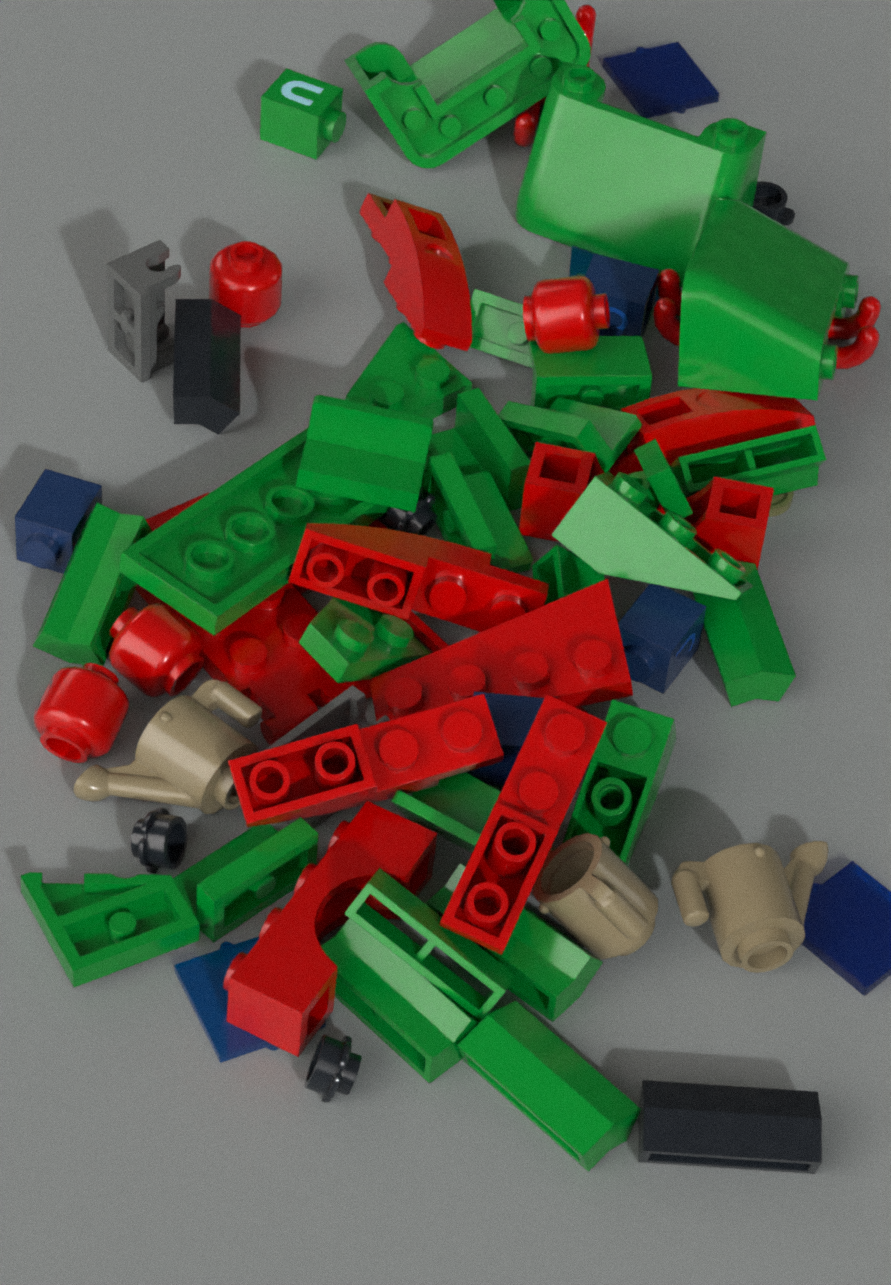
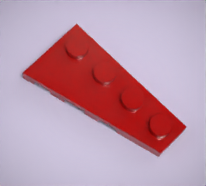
M608 578L369 679L376 721L384 715L393 720L473 697L474 691L545 698L546 694L573 707L633 696L632 682Z

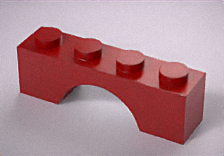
M539 442L535 443L524 484L519 525L521 535L559 542L551 534L593 478L604 474L595 453ZM714 476L702 490L686 497L693 514L684 519L696 529L697 534L694 536V539L711 553L716 549H720L737 561L754 563L758 570L774 488ZM659 504L656 509L664 515L665 511L662 505Z
M369 801L363 805L351 822L343 820L335 829L330 839L327 853L318 865L309 863L302 871L290 901L283 909L275 907L269 913L261 928L259 940L248 954L240 952L231 962L223 981V989L228 991L226 1022L299 1057L334 1008L338 967L326 955L319 942L330 931L347 922L349 917L344 912L379 868L417 897L432 877L438 833ZM371 894L364 901L384 918L401 919Z

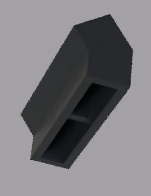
M176 299L173 413L174 424H199L219 435L240 414L241 315L212 299Z
M642 1080L639 1100L641 1111L638 1115V1162L815 1174L822 1163V1116L818 1092Z

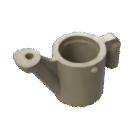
M213 679L208 680L191 697L188 695L178 696L166 703L154 715L139 739L135 760L130 765L103 768L95 764L89 767L76 780L73 790L77 798L90 802L102 801L109 796H117L197 808L204 814H214L223 808L227 810L235 809L240 805L228 761L259 751L256 744L221 720L212 711L219 708L245 728H251L261 718L262 708L229 683Z
M586 833L569 839L556 849L551 846L533 886V894L540 903V913H550L597 958L608 959L629 955L641 948L652 935L655 928V917L658 912V898L609 848L610 840L608 837L599 838L597 835Z
M812 841L799 845L790 853V862L785 868H783L776 850L771 846L759 843L739 844L723 849L709 857L705 862H682L674 872L671 884L684 924L695 927L704 924L709 918L722 960L730 966L743 968L754 973L767 972L779 968L791 959L794 951L802 944L805 938L803 925L815 876L823 871L827 862L829 852L827 842Z

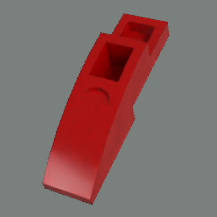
M368 193L359 213L372 231V238L380 243L389 257L388 262L391 268L383 283L397 303L396 308L405 315L414 329V336L423 344L439 350L444 349L447 345L468 351L472 343V313L469 287L459 247L445 218L441 213L397 199L393 201Z
M692 388L649 398L620 409L622 412L635 414L642 423V427L608 472L616 476L618 472L628 475L633 472L643 471L634 449L654 439L658 442L669 465H671L681 456L816 425L814 415L796 398Z
M307 523L288 580L289 583L407 621L411 610L479 632L544 606L549 587L548 583L490 565L491 554L397 530L335 523Z
M483 693L359 729L358 724H354L228 761V765L247 827L346 810L363 806L367 801L375 803L391 799L397 790L410 794L438 786L440 779L502 762L504 754L485 694Z
M546 694L439 926L502 955L608 722Z

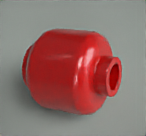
M241 241L224 247L214 255L210 262L209 299L241 315V327H254L273 317L281 306L283 271L281 261L267 247L251 241Z
M585 276L538 281L533 288L532 295L524 296L523 320L528 342L536 341L540 350L548 354L593 349L597 345L600 329L610 327V310L607 294H596L592 281Z
M162 603L148 605L140 611L135 607H130L117 618L110 629L109 635L114 639L109 651L111 666L138 690L149 697H158L165 693L171 697L178 695L192 683L203 667L204 658L200 655L202 650L201 635Z
M86 663L82 668L76 666L62 668L52 676L34 713V724L41 735L40 742L50 753L69 762L84 763L88 758H98L110 751L129 711V700L124 691L117 685L119 680L112 671L95 663Z

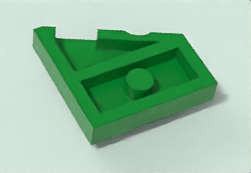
M402 322L396 325L346 395V400H350L358 395L376 407L434 419L456 408L458 393L472 390V382L434 348L420 342L414 336V331Z
M335 597L309 623L299 641V644L337 683L372 679L431 654L414 637L413 629L404 620Z
M29 872L20 876L21 893L73 988L200 940V923L171 875L138 874L131 878H120L113 874L84 873V884L43 883V872Z

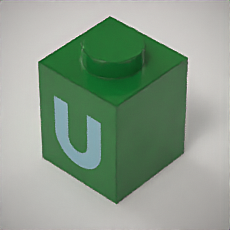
M286 68L261 96L260 140L317 160L331 142H338L344 132L347 116L345 112H342L343 88Z

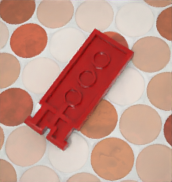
M209 492L146 519L151 530L154 531L208 495ZM291 583L284 585L215 636L137 584L135 590L148 605L154 603L164 604L201 635L202 650L200 655L204 658L203 669L213 680L229 683L262 708L261 718L263 721L260 723V730L264 739L270 745L319 710L318 705L322 708L352 685L365 694L366 700L372 697L369 679L337 683L299 644L309 623L317 616L318 612Z

